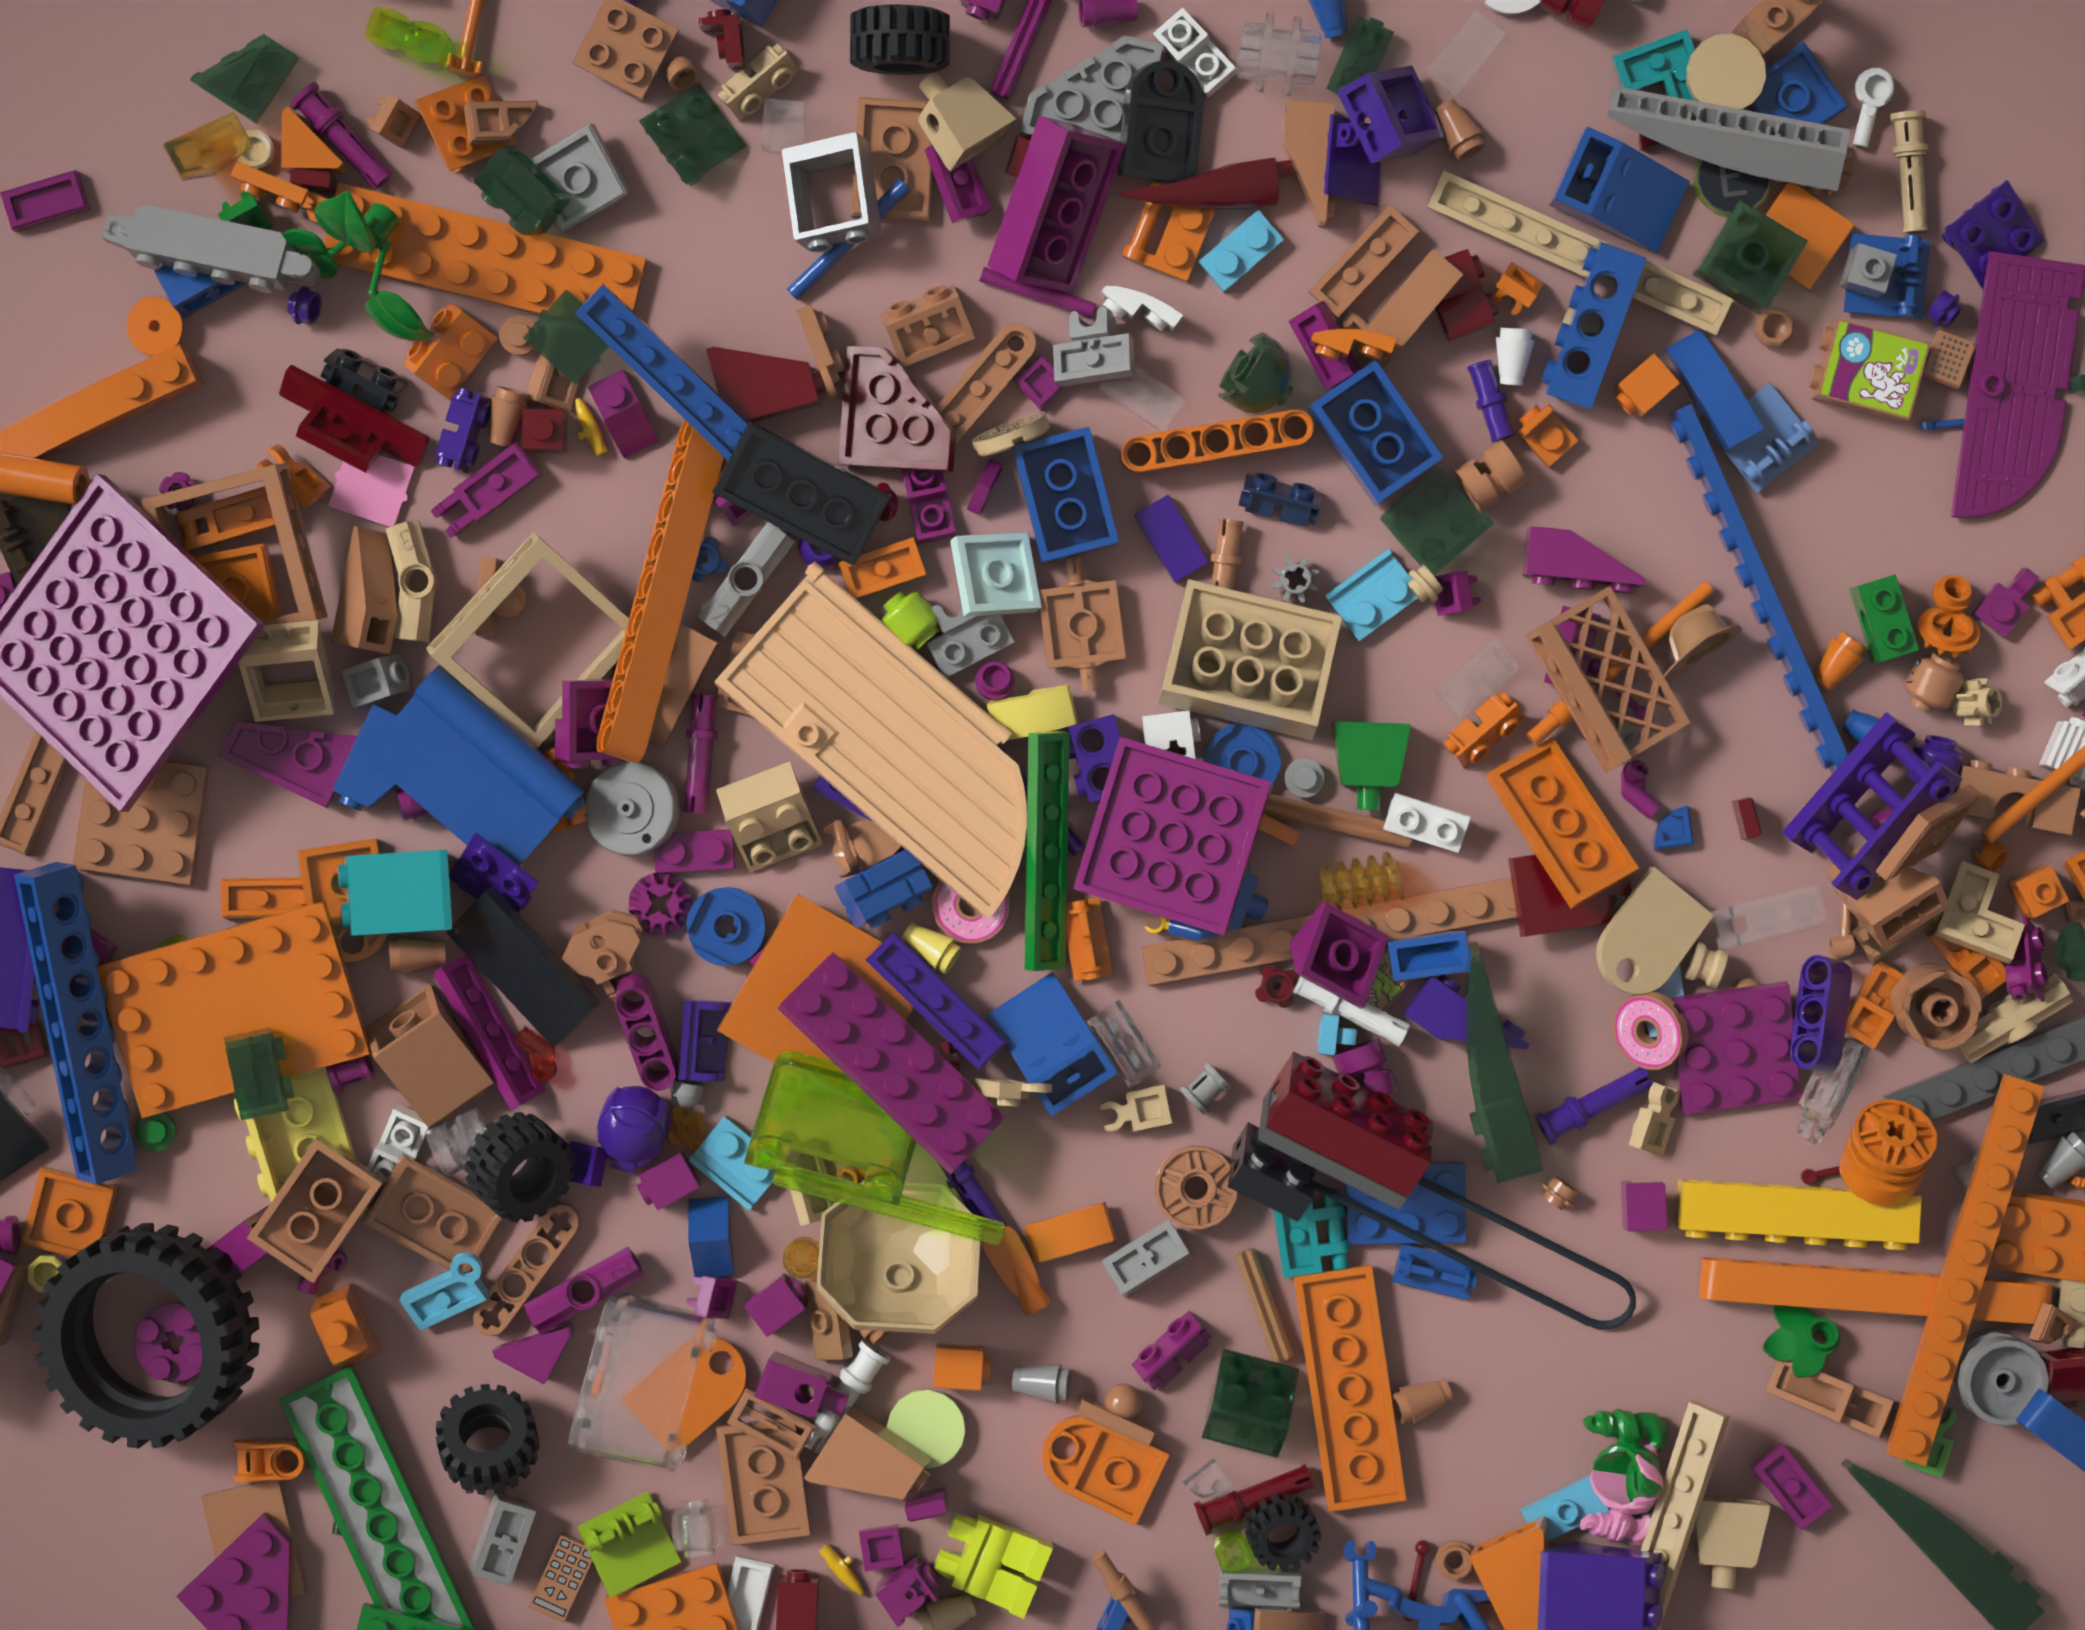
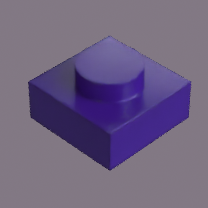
M570 1141L569 1146L572 1149L570 1153L575 1158V1165L571 1167L575 1173L573 1180L570 1181L601 1187L607 1158L605 1149L602 1146Z

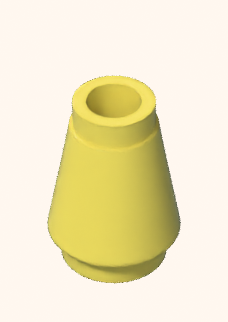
M913 922L908 926L901 938L935 973L940 971L945 975L954 966L962 950L960 946L955 944L956 939L918 926Z

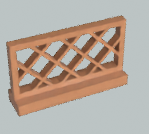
M1610 586L1525 635L1605 773L1691 723ZM1602 599L1605 600L1612 612L1610 625L1591 620L1594 604ZM1585 610L1584 618L1576 616V614ZM1564 621L1582 625L1578 644L1565 641L1557 625ZM1589 628L1608 633L1604 652L1585 647ZM1615 635L1628 639L1632 646L1630 660L1611 654ZM1583 654L1602 659L1598 679L1587 676L1580 667ZM1609 662L1628 667L1624 686L1605 681ZM1635 670L1648 673L1652 680L1650 694L1631 689ZM1603 688L1622 694L1618 713L1606 710L1601 702ZM1629 696L1648 701L1644 721L1625 715ZM1655 704L1668 707L1676 722L1667 728L1653 724L1652 718ZM1624 723L1642 728L1639 744L1630 750L1621 736ZM1650 731L1657 732V734L1648 738Z

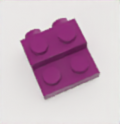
M613 679L562 680V719H555V759L566 761V767L588 768L590 767L591 760H602V765L621 766L622 762L625 761L597 751V737Z

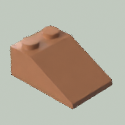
M319 1136L315 1138L247 1239L314 1283L386 1180Z

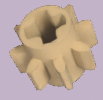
M1988 678L1964 680L1962 688L1956 694L1952 703V709L1957 717H1965L1964 726L1991 725V717L1999 715L2002 707V697L1997 688L1989 687L1990 682Z

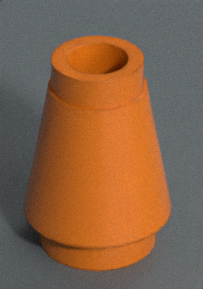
M1841 631L1837 638L1832 637L1814 676L1815 681L1832 692L1836 686L1865 660L1862 656L1868 648Z

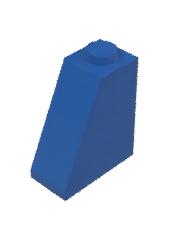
M372 705L332 790L342 795L339 802L361 811L363 805L375 807L399 787L363 756V753L398 715L397 713L380 705Z

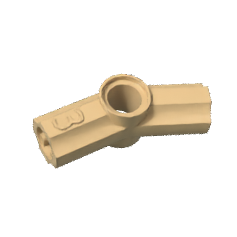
M417 519L386 528L399 575L400 587L398 617L394 638L430 643L435 593L439 587V578L433 569L421 523ZM417 571H424L428 576V585L423 591L415 593L409 585L410 577Z

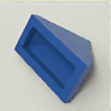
M1439 931L1388 942L1394 981L1473 970L1467 931Z

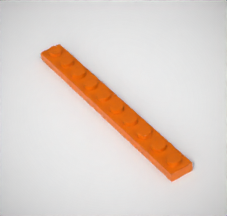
M2003 1074L1885 1450L1890 1456L1923 1466L1927 1464L2045 1086Z

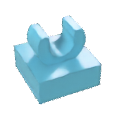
M1321 1012L1317 1052L1319 1054L1335 1055L1336 1043L1356 1045L1357 1029L1338 1027L1339 1015Z

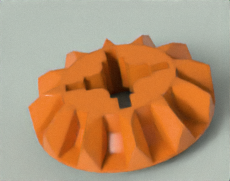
M1933 607L1924 611L1919 616L1916 624L1918 627L1916 637L1924 640L1925 648L1937 649L1939 656L1943 652L1949 653L1953 658H1956L1960 653L1969 655L1980 639L1978 625L1964 612L1950 613L1939 607ZM1947 627L1951 628L1950 632L1952 634L1950 637L1943 635Z

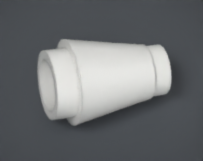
M1500 327V337H1496L1500 384L1523 385V379L1535 340L1531 339L1532 330Z

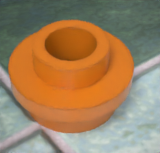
M1955 574L1947 575L1935 583L1932 589V597L1936 605L1942 610L1950 613H1959L1967 609L1971 603V586L1962 576Z

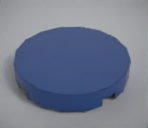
M1242 723L1228 725L1216 732L1206 745L1203 756L1204 762L1272 782L1273 785L1278 780L1280 773V750L1273 737L1262 728Z

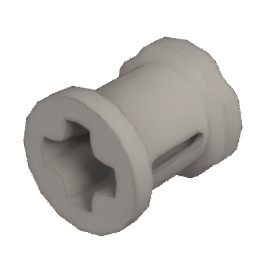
M1208 1062L1203 1066L1204 1071L1188 1087L1182 1086L1179 1089L1203 1115L1207 1112V1106L1223 1090L1228 1091L1232 1088Z

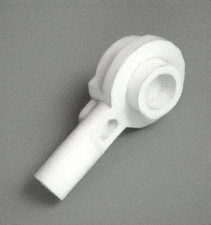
M1871 68L1862 72L1855 82L1856 97L1863 104L1853 140V145L1868 148L1877 109L1887 104L1894 94L1895 84L1893 78L1887 71L1881 68Z

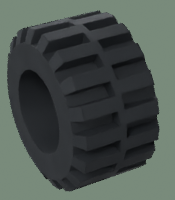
M903 4L869 6L851 13L850 64L854 67L872 73L912 75L937 72L949 66L950 16L947 13L932 7Z
M514 1112L512 1118L508 1114L499 1117V1122L494 1123L491 1121L485 1126L487 1130L482 1135L478 1133L474 1138L476 1144L474 1147H469L466 1154L470 1160L464 1163V1171L468 1174L465 1179L467 1185L472 1188L471 1191L499 1217L507 1218L510 1222L516 1223L520 1219L524 1222L533 1221L534 1215L539 1217L546 1215L547 1209L551 1206L555 1208L560 1203L559 1197L562 1194L566 1195L570 1188L567 1183L573 1180L575 1173L571 1169L575 1165V1158L570 1153L572 1149L569 1144L537 1116L530 1113L526 1116L523 1112ZM527 1159L524 1166L513 1175L515 1169Z
M481 1384V1390L473 1391L472 1386L464 1389L465 1396L460 1398L456 1394L450 1399L451 1408L443 1407L440 1412L442 1421H437L436 1423L437 1436L435 1438L445 1471H448L449 1478L454 1483L460 1481L461 1488L470 1492L472 1487H476L477 1494L486 1495L487 1489H494L495 1494L503 1493L502 1487L506 1485L513 1489L519 1485V1476L524 1479L531 1473L529 1465H536L538 1459L539 1438L531 1407L527 1401L522 1402L520 1394L514 1390L508 1395L505 1386L497 1385L496 1390H491L489 1384ZM498 1427L510 1434L506 1442L493 1451L478 1452L466 1446L471 1435L482 1428Z

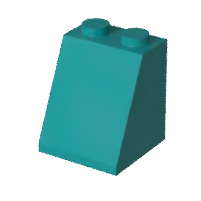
M447 850L344 856V864L338 865L339 888H346L347 904H340L341 927L348 928L349 936L452 930Z

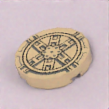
M1045 412L1029 414L987 430L972 439V444L978 455H993L1009 450L1014 444L1023 440L1031 441L1049 430L1050 425Z

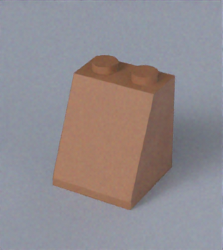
M431 983L365 1027L373 1059L427 1127L436 1122L446 1121L456 1112L460 1105L469 1099L475 1100L487 1092L489 1086L494 1083L471 1040Z

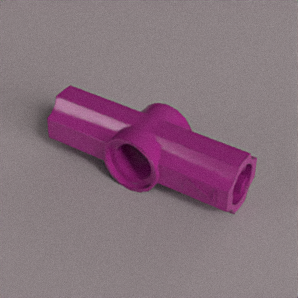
M627 1246L524 1304V1307L533 1326L539 1334H542L576 1314L592 1308L596 1303L645 1277V1274L636 1255ZM586 1280L593 1285L595 1293L592 1299L582 1300L578 1298L574 1291L577 1281Z

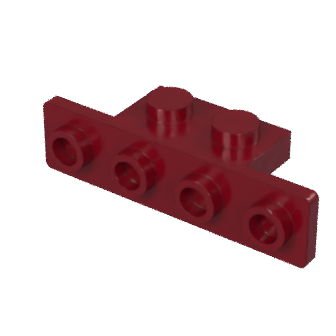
M289 365L286 369L279 395L310 411L298 426L296 437L365 473L383 450L414 467H419L422 463L430 440L427 435L294 365Z

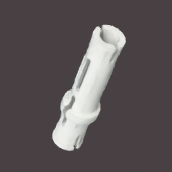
M1301 976L1293 990V993L1323 1007L1324 1012L1330 1015L1333 1012L1356 1025L1385 1038L1398 1047L1410 1027L1409 1023L1397 1019L1367 1002L1365 1007L1360 1009Z

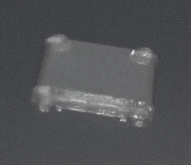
M631 1292L611 1295L604 1306L569 1435V1449L588 1455L667 1472L675 1471L676 1466L680 1467L686 1456L687 1444L682 1443V1434L678 1432L698 1358L702 1357L706 1351L711 1352L715 1346L718 1336V1329L714 1328L716 1318H705L694 1314L692 1310Z

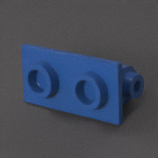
M1401 1244L1392 1282L1469 1301L1471 1290L1474 1291L1477 1275H1475V1270L1439 1252Z

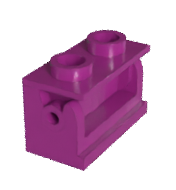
M916 1554L904 1562V1566L897 1567L878 1580L875 1595L896 1626L899 1627L905 1622V1617L922 1606L925 1597L929 1595L933 1602L937 1601L940 1586L938 1580L941 1578L928 1559L922 1562Z

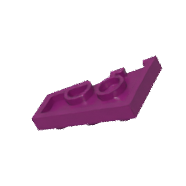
M235 721L218 757L328 809L336 793L332 790L358 736Z

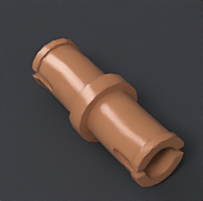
M1219 518L1215 554L1211 553L1210 560L1214 562L1211 585L1234 590L1237 565L1242 563V557L1238 556L1244 521Z

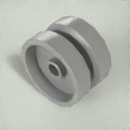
M1987 1328L1972 1332L1966 1337L1950 1391L1961 1405L1990 1424L2010 1426L2018 1423L2016 1418L2039 1388L2047 1393L2049 1377L2046 1364L2035 1349L2003 1330Z

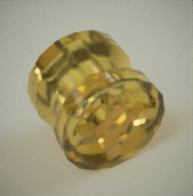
M806 1236L797 1237L790 1241L784 1250L782 1258L786 1271L793 1277L801 1279L814 1275L818 1271L819 1243L813 1238Z

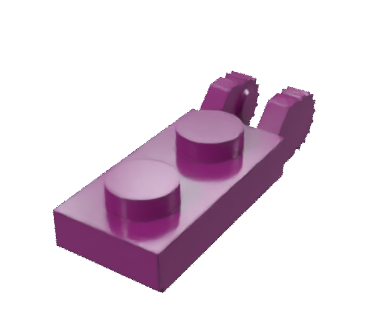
M515 442L453 489L454 492L438 503L431 510V513L435 518L442 517L462 501L469 512L452 522L449 528H447L446 533L450 538H453L475 521L479 522L538 478L541 473L520 445Z

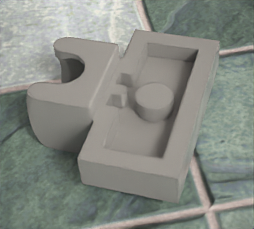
M1099 307L1096 322L1088 327L1087 323L1080 319L1078 312L1072 311L1069 315V334L1072 342L1053 345L1054 382L1059 387L1135 376L1134 340L1129 333L1116 335V320L1113 313L1106 307Z
M959 593V594H958V599H959V601H960V603H961V598H960V593ZM961 604L959 614L948 616L940 605L932 606V611L937 616V622L944 634L926 644L941 673L946 678L1015 643L1001 614L964 617Z

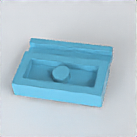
M1389 548L1324 596L1335 609V612L1342 616V621L1358 642L1417 599L1407 586L1412 579L1401 564L1398 563Z
M726 1115L688 1160L748 1210L753 1207L784 1169L783 1163H780L770 1151Z

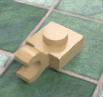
M2058 1279L2055 1306L2077 1321L2071 1333L2067 1337L2062 1336V1345L2083 1349L2085 1343V1282Z

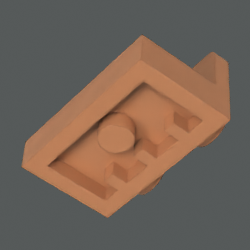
M953 285L933 287L927 290L923 297L911 302L908 300L896 302L888 307L887 312L881 314L898 360L903 367L975 339L959 295Z

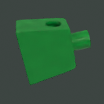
M1332 722L1340 785L1357 786V810H1380L1381 787L1399 786L1410 734V724Z

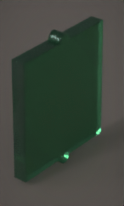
M566 289L548 310L540 312L541 318L526 333L523 339L576 385L593 364H600V356L609 346L575 314L582 303Z

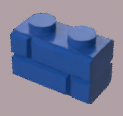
M906 849L835 886V891L842 904L846 907V912L854 927L858 928L868 923L871 930L892 919L889 911L901 906L903 911L906 912L924 903L925 900L922 894L932 889V884L925 871L921 868V863Z

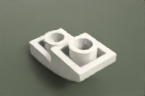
M1183 7L1153 33L1160 44H1164L1163 48L1174 61L1185 65L1195 74L1201 85L1202 92L1207 98L1211 97L1237 74L1236 67L1210 41L1209 35Z
M1106 285L1101 291V297L1106 300L1102 306L1108 308L1120 320L1124 315L1132 320L1142 308L1146 311V314L1143 316L1144 319L1160 331L1167 327L1173 332L1183 318L1181 313L1166 303L1133 289Z
M397 1103L392 1110L380 1142L373 1151L367 1168L384 1180H387L403 1152L414 1159L417 1158L430 1127H427L414 1110Z

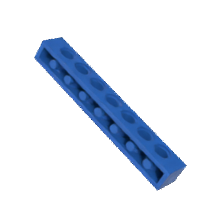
M54 862L14 874L76 1177L77 1180L98 1185L137 1171L136 1156L138 1150L134 1139L131 1137L129 1128L130 1110L123 1098L120 1083L122 1081V1071L115 1059L113 1049L115 1036L112 1027L108 1023L105 1009L107 997L103 987L100 985L97 970L99 967V957L91 941L89 931L91 929V918L85 909L82 896L83 879L76 865ZM58 900V901H59V910H58L57 914L55 915V914H54V905H55L56 901ZM67 939V948L62 953V943ZM74 977L75 986L73 990L70 992V981ZM82 1015L83 1023L80 1029L78 1030L77 1022L79 1017ZM90 1053V1063L85 1067L86 1057ZM98 1091V1100L96 1104L93 1105V1097L95 1093ZM106 1130V1137L101 1143V1134Z

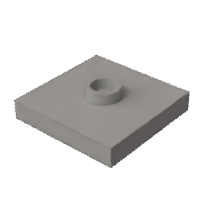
M588 124L525 163L562 233L569 232L632 194L595 124Z

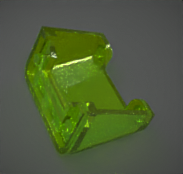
M787 1051L778 1055L773 1063L744 1164L761 1169H777L786 1161L789 1150L866 1170L864 1178L866 1192L876 1200L899 1206L917 1142L832 1061L799 1052Z

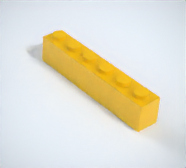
M1678 1179L1675 1226L1681 1230H1686V1237L1709 1238L1710 1231L1725 1232V1239L1746 1241L1749 1240V1234H1764V1241L1788 1243L1789 1236L1804 1237L1805 1244L1828 1245V1238L1844 1239L1843 1246L1865 1248L1868 1241H1882L1883 1248L1907 1250V1243L1919 1244L1922 1196L1915 1193L1913 1197L1902 1204L1882 1206L1871 1204L1857 1197L1850 1189Z

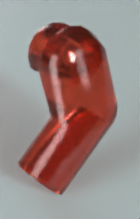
M524 1025L516 1035L514 1042L530 1052L533 1078L539 1083H547L552 1080L557 1072L555 1048L543 1037Z

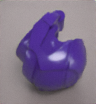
M617 1087L610 1092L603 1104L597 1124L598 1143H601V1146L607 1152V1157L612 1160L610 1168L633 1174L636 1167H643L653 1159H657L664 1147V1142L668 1137L671 1110L666 1101L646 1087Z

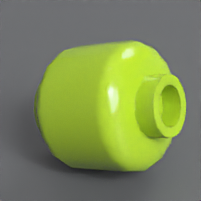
M900 591L883 606L887 613L882 618V622L905 644L910 647L913 646L916 651L940 631L936 627L938 620L932 611V606L919 592H912L905 596Z

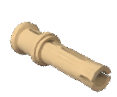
M1924 110L1890 114L1891 121L1895 122L1896 146L1893 147V154L1895 158H1899L1903 233L1929 231L1927 226L1923 156H1926L1928 151V144L1924 143L1922 120L1926 118V111Z

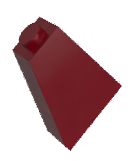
M719 347L706 349L718 394L747 422H757L821 404L818 395L825 393L820 370L812 372L809 362Z

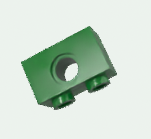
M1896 574L1849 588L1872 664L1919 651Z

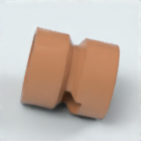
M1501 440L1482 452V460L1471 459L1453 471L1462 490L1480 513L1498 503L1502 492L1510 495L1528 483V479L1519 462Z

